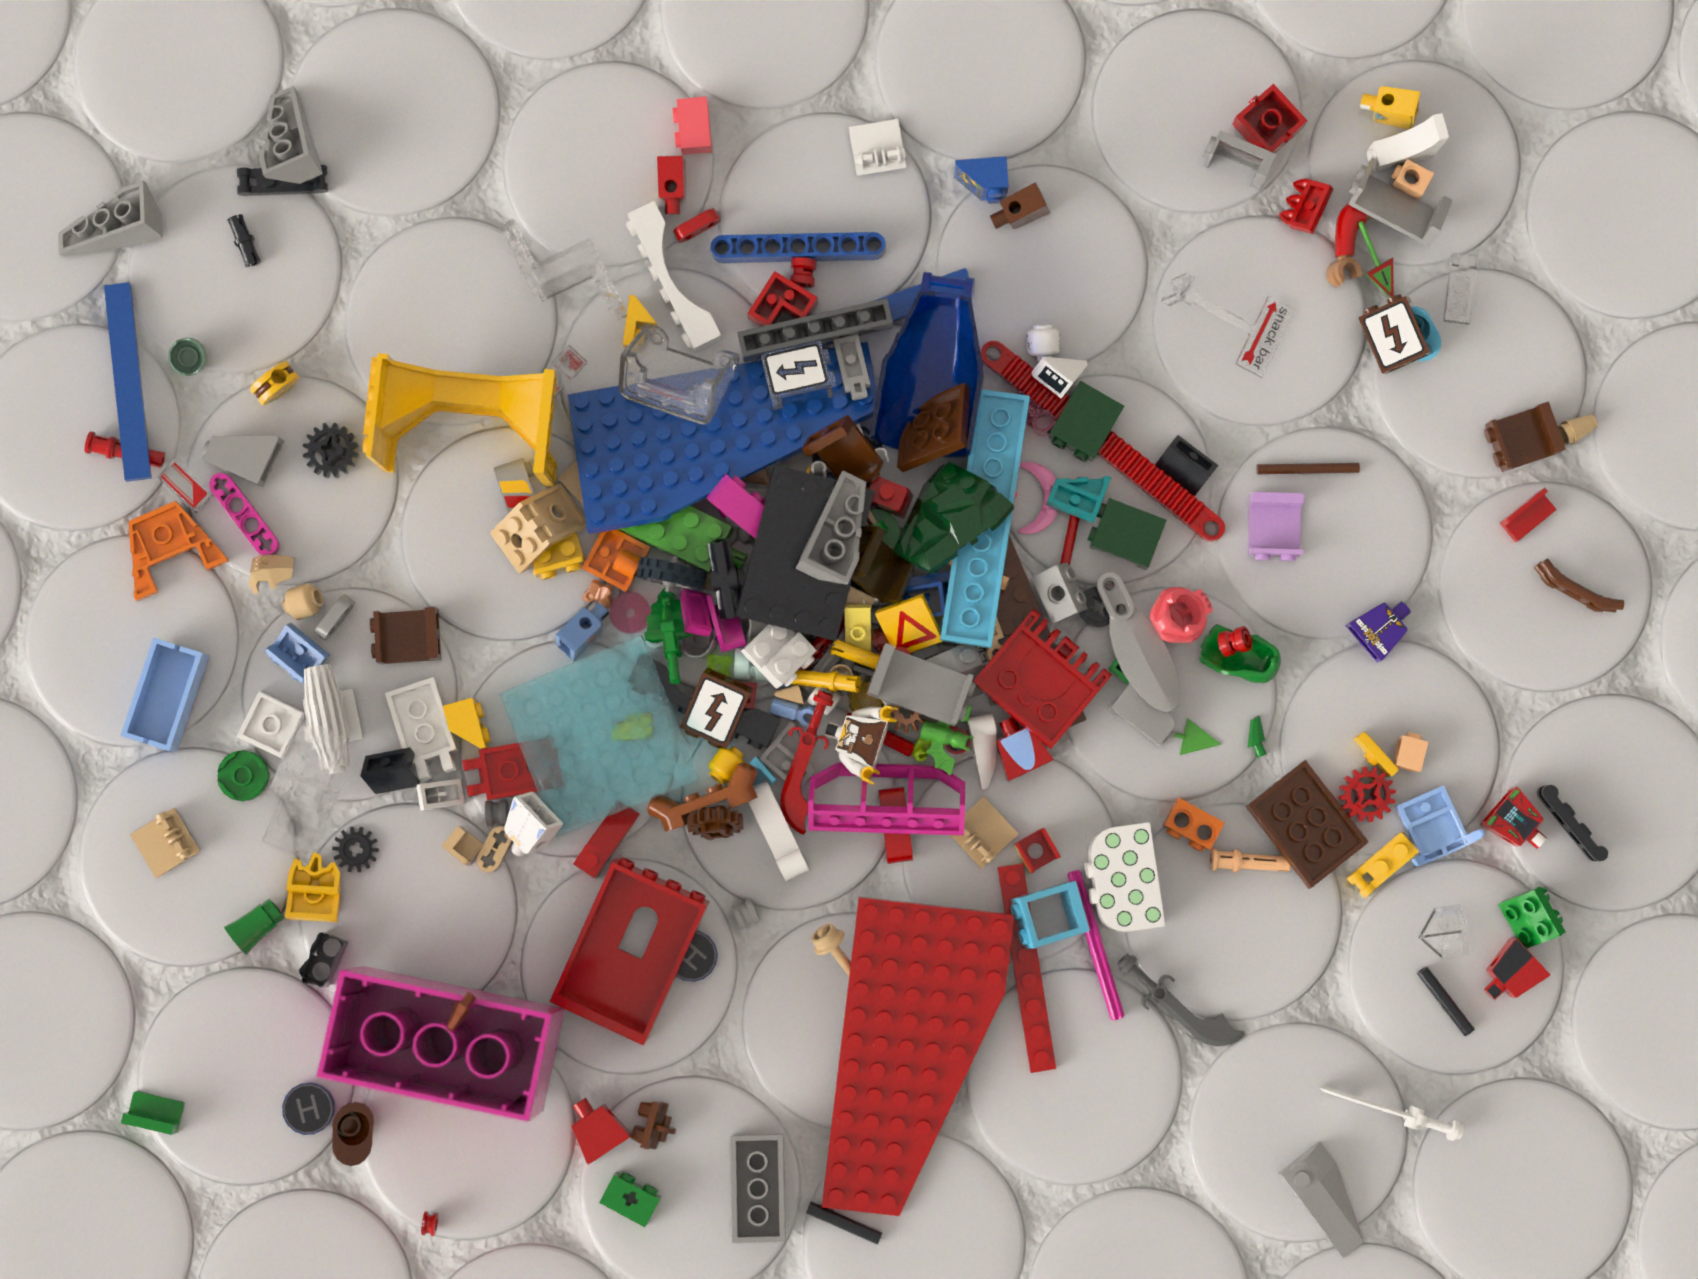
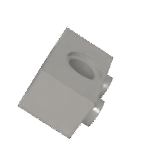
M1067 562L1056 565L1032 577L1052 624L1064 621L1088 609L1086 597L1079 590L1075 581V572ZM1060 586L1064 589V598L1059 593Z

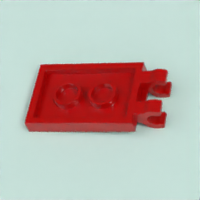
M555 736L480 749L479 758L462 760L464 772L476 769L479 771L481 783L466 786L469 797L486 794L487 801L518 796L532 791L540 792L564 787Z

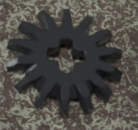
M352 826L350 827V834H347L344 830L341 831L344 836L343 839L335 838V841L340 844L339 847H332V850L339 851V855L334 856V860L341 858L343 861L339 866L342 868L345 864H348V872L352 871L353 866L357 867V873L361 872L362 864L369 869L370 865L367 861L370 859L375 862L377 859L371 853L379 852V848H372V844L378 841L377 839L371 841L368 839L372 834L371 831L363 835L364 827H360L358 833H355ZM356 842H359V847L363 849V852L357 853L356 857L352 856V851L349 850V846H354Z

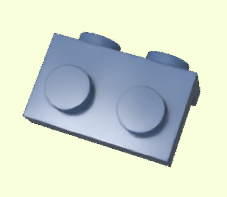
M292 623L287 624L274 644L268 646L265 650V653L270 656L274 663L281 665L290 673L293 679L304 683V669L323 665L330 655Z

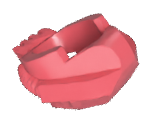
M1172 587L1163 590L1152 606L1149 618L1162 640L1171 643H1191L1199 638L1205 630L1206 615L1210 614L1213 608L1208 597L1201 589L1192 593L1191 590L1183 587Z

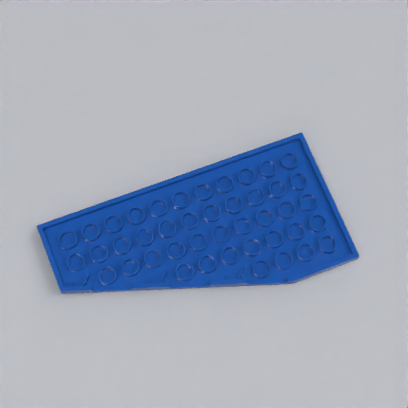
M868 342L860 344L871 388L866 389L868 398L855 401L852 400L851 392L845 393L835 347L820 350L827 375V382L825 384L781 394H774L772 392L765 360L568 394L588 534L665 521L671 518L672 514L706 498L725 474L731 478L736 475L744 481V478L778 461L781 463L803 452L802 447L810 435L846 415H849L857 425L881 413ZM815 362L796 363L798 370L782 371L781 368L778 373L784 376L783 374L803 373L801 366L815 365Z

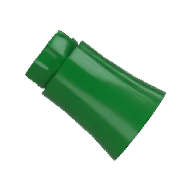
M268 899L238 920L224 926V929L239 949L247 955L285 917L278 907Z

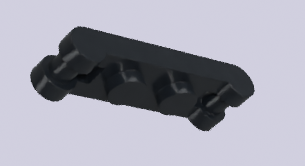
M321 165L323 174L315 177V183L309 184V180L297 184L265 178L262 168H237V177L240 181V185L237 186V195L260 196L328 192V184L325 183L327 166ZM257 178V186H250V179Z
M1554 785L1539 787L1537 790L1538 798L1590 861L1606 860L1608 850L1603 846L1596 845L1590 837L1592 833L1584 823L1579 824L1574 818L1575 812L1572 807L1566 802H1561L1557 797V787Z

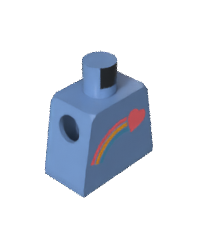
M600 603L590 612L585 607L582 608L557 632L555 645L574 662L602 632L603 624L601 622L609 615L608 610ZM587 625V626H589L590 628H589V629H583L581 626Z

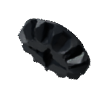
M1097 587L1089 588L1084 592L1088 609L1081 612L1080 617L1088 625L1097 628L1109 625L1110 617L1105 607L1103 608L1104 617L1098 611L1089 612L1094 606L1093 597L1099 603H1102ZM1119 605L1116 606L1117 613L1119 612Z

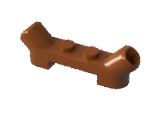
M739 763L736 765L727 786L722 787L721 783L707 788L708 793L699 796L698 792L683 797L684 802L682 803L665 795L656 794L649 802L647 807L648 814L661 820L665 832L686 825L687 816H690V812L727 799L731 808L747 803L758 797L753 786L758 771L748 763Z

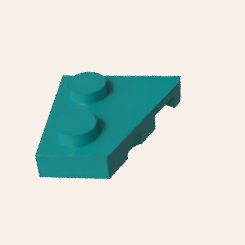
M1103 476L1102 479L1080 477L1075 480L1068 478L1056 479L1046 505L1094 523L1111 477Z

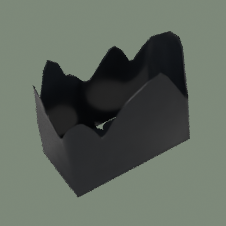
M319 932L311 946L309 958L299 969L302 982L317 985L320 988L329 987L348 945V941L327 932ZM330 938L337 939L341 944L340 950L334 957L326 955L323 951L324 942ZM319 962H324L330 967V975L325 980H317L313 976V967Z

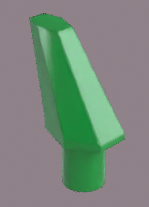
M1260 715L1253 718L1250 722L1247 745L1248 748L1253 747L1257 758L1267 754L1262 744L1266 739Z

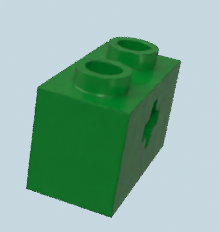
M622 1171L621 1174L616 1172L599 1203L646 1227L662 1197L657 1194L659 1190L646 1183L644 1186L634 1182L636 1178L627 1172ZM633 1191L636 1193L635 1198L639 1201L634 1200L632 1203H629L627 1201L628 1196L625 1193L630 1194Z

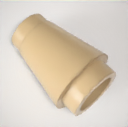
M1590 414L1563 421L1558 426L1564 444H1575L1596 429L1598 423L1596 418Z

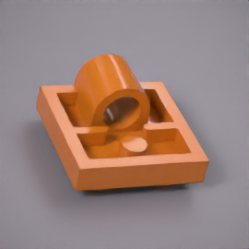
M617 529L601 532L582 569L627 593L636 577L640 557H647L651 547Z

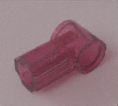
M1021 390L1018 393H1016L1020 395H1026ZM1030 398L1026 424L1032 428L1035 434L1047 436L1054 427L1053 414L1043 409ZM1041 417H1045L1050 421V424L1046 428H1039L1036 425V421Z

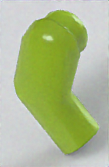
M920 736L917 738L912 752L913 757L917 761L923 762L927 759L928 754H926V751L931 747V741L920 739Z

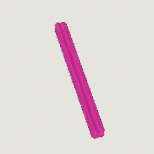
M1080 870L1069 872L1067 876L1069 882L1076 881L1090 929V931L1085 932V936L1110 1018L1118 1020L1124 1017L1122 1005Z

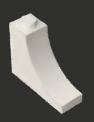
M1443 113L1432 115L1425 122L1407 131L1374 141L1369 147V151H1367L1368 162L1372 157L1376 159L1374 164L1375 172L1394 168L1398 164L1402 166L1407 159L1417 162L1433 158L1449 138Z

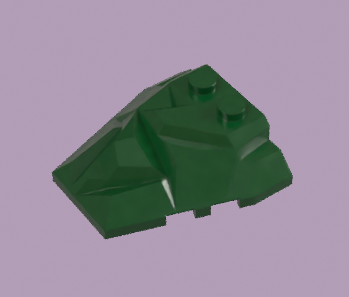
M947 462L945 465L939 466L922 486L893 551L897 556L933 574L959 555L957 550L969 542L971 545L979 541L977 536L990 528L991 531H994L1015 507L1006 497L995 491L987 480L951 462Z

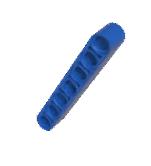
M877 232L720 235L712 240L710 248L713 258L719 263L791 262L792 258L796 257L810 258L816 261H861L880 259L885 253L886 243L884 237ZM872 241H877L880 243L881 248L878 251H871L867 245ZM826 242L831 247L827 252H820L817 250V245ZM845 242H852L856 248L851 252L843 250L842 245ZM771 243L779 245L780 249L776 253H769L766 247ZM795 243H802L805 249L800 253L792 251L791 247ZM725 244L729 247V250L725 254H718L716 252L717 246ZM745 244H751L755 247L753 252L749 254L743 253L741 248Z

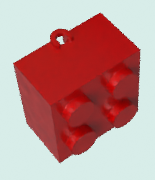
M1273 83L1260 96L1256 95L1249 101V105L1235 117L1232 125L1247 142L1276 153L1304 128L1308 120Z

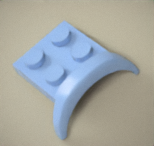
M1444 785L1395 806L1411 842L1419 849L1418 856L1412 859L1415 866H1421L1485 836L1483 829L1469 834L1466 833Z

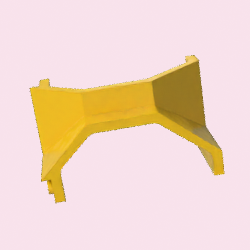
M377 353V357H372L363 430V434L366 436L363 441V453H366V457L384 472L394 473L399 439L436 412H450L499 417L535 451L533 473L545 487L551 488L556 485L558 467L557 461L549 452L558 374L552 369H544L543 374L510 376L442 371L395 361L388 354Z

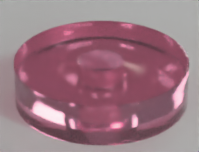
M628 592L614 599L610 606L609 614L612 624L619 631L626 634H635L646 628L648 624L646 623L647 615L651 614V609L648 602L641 595ZM628 609H634L635 615L632 618L626 617Z

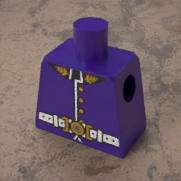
M1402 601L1392 609L1384 602L1345 626L1378 663L1388 655L1408 629L1402 620L1411 611Z

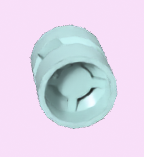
M745 647L736 648L734 679L749 680L751 677H754L756 681H768L741 652Z

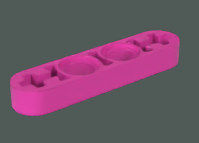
M224 473L213 475L209 482L210 490L255 550L262 556L276 555L280 548L277 537L234 480ZM220 479L222 481L227 480L228 482L225 484V487L232 494L227 496L223 490L216 489L219 486L217 481ZM235 498L242 499L244 503L242 510L239 512H233L230 508V504ZM250 518H256L259 522L258 529L254 532H248L245 527L247 520ZM261 533L266 540L273 541L270 544L272 548L270 551L261 549L264 543L257 537Z

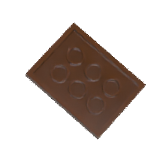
M1306 760L1302 761L1245 806L1308 889L1314 887L1369 842Z

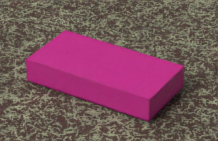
M682 589L679 595L685 632L709 637L712 627L706 593Z

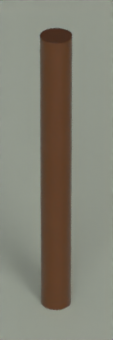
M1257 464L1256 472L1257 474L1359 473L1360 464Z

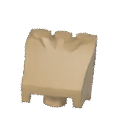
M259 555L253 558L248 583L253 594L259 592L260 581H267L270 588L275 589L277 583L291 579L294 557Z

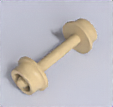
M831 923L821 926L811 936V941L815 946V953L817 955H825L831 952L849 976L851 962L838 946L844 939V932L836 929Z

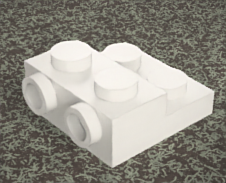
M768 624L741 652L777 689L783 684L786 687L789 686L798 677L795 672L800 667L806 669L815 660L812 655L817 650L800 632L795 634L793 630Z

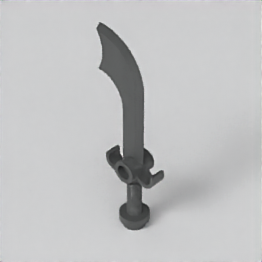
M1128 953L1117 963L1120 967L1119 970L1123 974L1129 971L1149 990V994H1145L1141 999V1004L1145 1009L1149 1010L1145 1003L1146 999L1152 997L1199 1041L1211 1046H1226L1235 1043L1245 1035L1244 1031L1232 1028L1226 1022L1223 1013L1211 1020L1199 1019L1163 986V981L1166 978H1169L1172 982L1175 981L1172 976L1163 975L1159 978L1158 984H1156L1136 966L1137 958L1134 955L1130 956Z

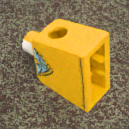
M1381 86L1377 96L1363 93L1360 108L1374 111L1373 120L1375 122L1409 130L1415 125L1419 109L1420 92Z

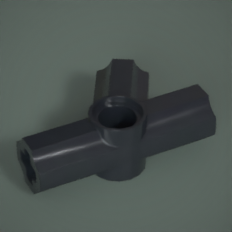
M730 538L715 539L708 542V549L712 567L710 569L713 591L716 592L720 619L737 617L735 615L740 599L738 591L740 584L736 565L734 566Z

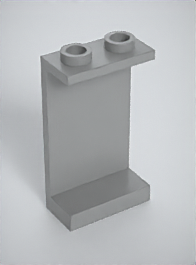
M1372 157L1367 166L1362 164L1355 176L1357 179H1355L1348 192L1352 194L1348 205L1430 247L1441 231L1452 199L1443 196L1434 209L1370 175L1376 162L1375 158Z
M885 643L867 695L955 726L957 721L962 722L967 707L963 705L966 696L971 698L976 683L972 682L974 677L972 674L964 675L896 650L895 646Z

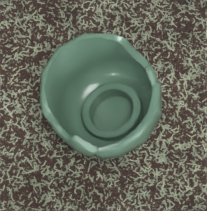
M188 337L182 338L172 344L168 352V362L173 370L181 375H196L207 364V351L198 340Z

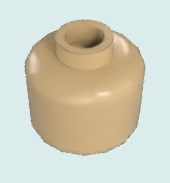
M308 583L288 589L285 594V600H283L285 612L297 620L318 614L323 605V597L320 590Z

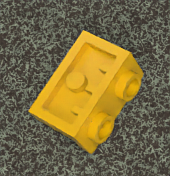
M573 534L551 545L533 563L534 575L537 578L541 577L542 580L556 577V572L566 570L567 573L580 570L581 565L585 562L578 534Z

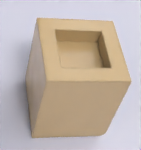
M457 826L442 847L463 864L469 866L479 854L484 844L463 827Z

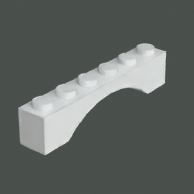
M655 201L627 213L630 221L626 225L632 237L637 235L641 243L637 247L642 258L648 257L652 265L648 269L654 282L659 280L663 287L659 292L665 304L670 302L674 309L670 314L676 326L681 324L685 331L681 336L687 348L693 347L695 353L721 341V333L711 313L699 308L686 299L676 288L668 274L664 258L667 226Z

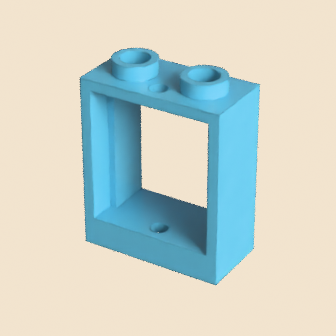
M1076 881L1061 883L1011 899V913L1014 914V919L1018 922L1020 929L1018 930V937L1025 949L1037 948L1090 931ZM1060 893L1070 929L1038 939L1027 902Z

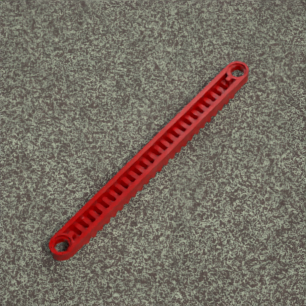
M998 341L985 343L980 354L984 365L1019 393L1030 396V401L1054 421H1057L1070 397L1065 393L1060 398L1032 376L1031 372L1034 368ZM992 347L997 348L1000 351V358L991 361L986 357V351ZM1109 432L1097 453L1099 457L1202 539L1213 542L1223 536L1225 524L1218 515L1206 507L1203 502L1197 500L1188 490L1182 488L1170 476H1167L1163 470L1157 468L1148 458L1142 456L1139 451L1133 449L1124 439L1118 437L1115 432ZM1207 522H1215L1218 525L1219 531L1216 535H1209L1205 532V524Z

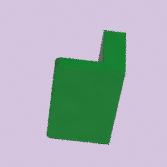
M135 1091L129 1111L123 1113L121 1123L173 1135L178 1133L185 1103Z

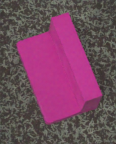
M711 594L707 595L706 598L721 651L725 652L746 646L739 617L720 619L718 604L714 605Z

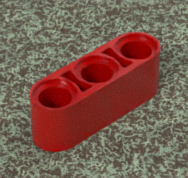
M904 787L878 790L880 806L907 807ZM884 833L888 864L913 861L910 834Z

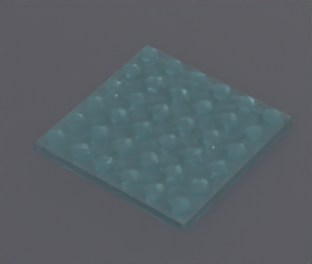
M642 635L499 693L540 799L564 823L555 837L699 780L692 758Z

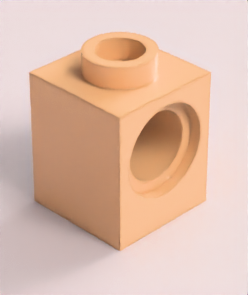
M1407 159L1402 166L1399 164L1396 166L1391 175V178L1394 179L1392 186L1419 200L1434 173ZM1406 174L1414 176L1416 183H1408L1404 176Z
M1407 732L1406 736H1399L1392 762L1400 769L1415 773L1421 772L1428 741L1422 740V735Z

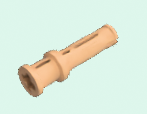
M1212 848L1210 854L1211 871L1231 869L1233 872H1238L1241 869L1289 872L1290 864L1284 856L1244 854L1238 849L1218 851L1217 848Z

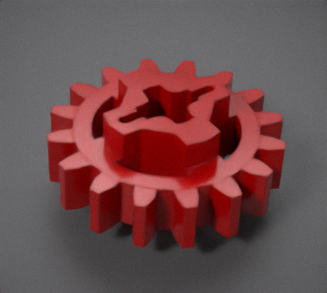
M1361 767L1360 774L1356 769L1352 770V778L1349 776L1343 778L1347 785L1339 786V789L1344 791V795L1338 796V798L1346 802L1342 808H1349L1351 810L1349 817L1357 814L1359 822H1362L1365 817H1367L1368 823L1374 821V816L1379 820L1383 819L1382 811L1390 813L1391 810L1388 804L1396 802L1390 798L1391 794L1396 793V790L1389 789L1393 781L1384 780L1385 772L1377 775L1376 767H1373L1370 772H1368L1367 767ZM1363 777L1372 778V781L1368 784H1363L1358 780ZM1381 786L1384 792L1383 799L1380 797L1379 789L1381 788ZM1371 789L1369 795L1372 799L1364 800L1365 794L1362 791ZM1351 790H1352V791L1354 792V794H1355V801H1354V802H1352V799H1351ZM1367 805L1376 808L1372 812L1362 811Z

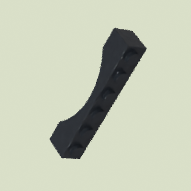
M640 654L627 681L633 685L631 690L644 696L646 692L656 695L655 701L665 706L673 703L679 706L677 711L685 715L691 698L682 692L676 684L670 683L669 672L664 664ZM758 708L743 711L732 737L738 739L739 735L749 739L747 744L761 750L762 746L768 748L781 719Z

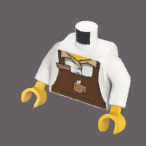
M888 705L884 707L870 706L855 710L851 716L846 715L843 725L829 721L826 728L825 736L838 740L836 751L839 752V760L852 774L862 778L863 781L871 785L875 784L870 780L873 773L880 774L875 768L889 722L894 723L897 720L890 717L893 710L898 711L896 707Z

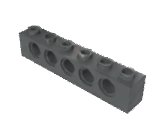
M885 298L740 331L737 334L743 360L748 362L765 358L768 354L812 344L822 345L834 342L833 339L856 334L862 336L893 329V321L888 299Z

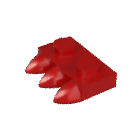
M1300 179L1293 182V185L1302 194L1291 195L1286 198L1287 203L1295 210L1283 211L1279 213V216L1290 228L1314 234L1334 189L1329 184L1310 179Z

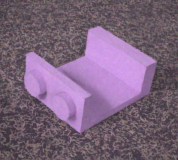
M1252 492L1249 495L1248 556H1255V560L1269 561L1271 557H1281V561H1296V557L1303 555V549H1300V526L1304 493Z

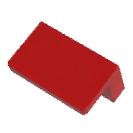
M1546 488L1535 493L1499 523L1515 543L1557 510L1545 496L1548 492Z

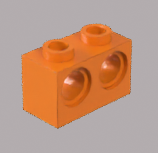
M1176 798L1162 826L1167 828L1165 833L1178 840L1181 836L1190 841L1188 844L1190 847L1202 852L1203 849L1211 850L1225 822L1181 798ZM1177 813H1183L1187 817V824L1183 828L1178 827L1174 822ZM1201 825L1207 826L1210 830V835L1206 840L1200 839L1197 835V830Z

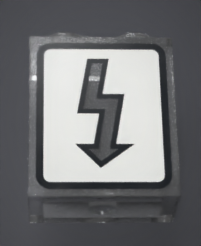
M820 340L761 354L773 410L783 408L782 398L824 388L827 390L828 397H833L832 387L836 386L834 372H828L827 365L831 364L828 349H822Z

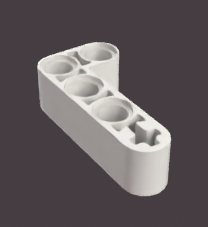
M767 780L754 785L758 797L748 803L785 881L787 882L810 871Z

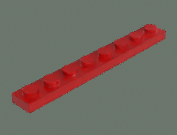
M1023 863L997 867L1004 913L1012 914V898L1028 894ZM1027 902L1031 914L1030 903ZM1014 919L1010 950L1030 1073L1056 1069L1037 948L1025 949L1024 945L1021 944L1018 937V930L1020 929L1017 920Z

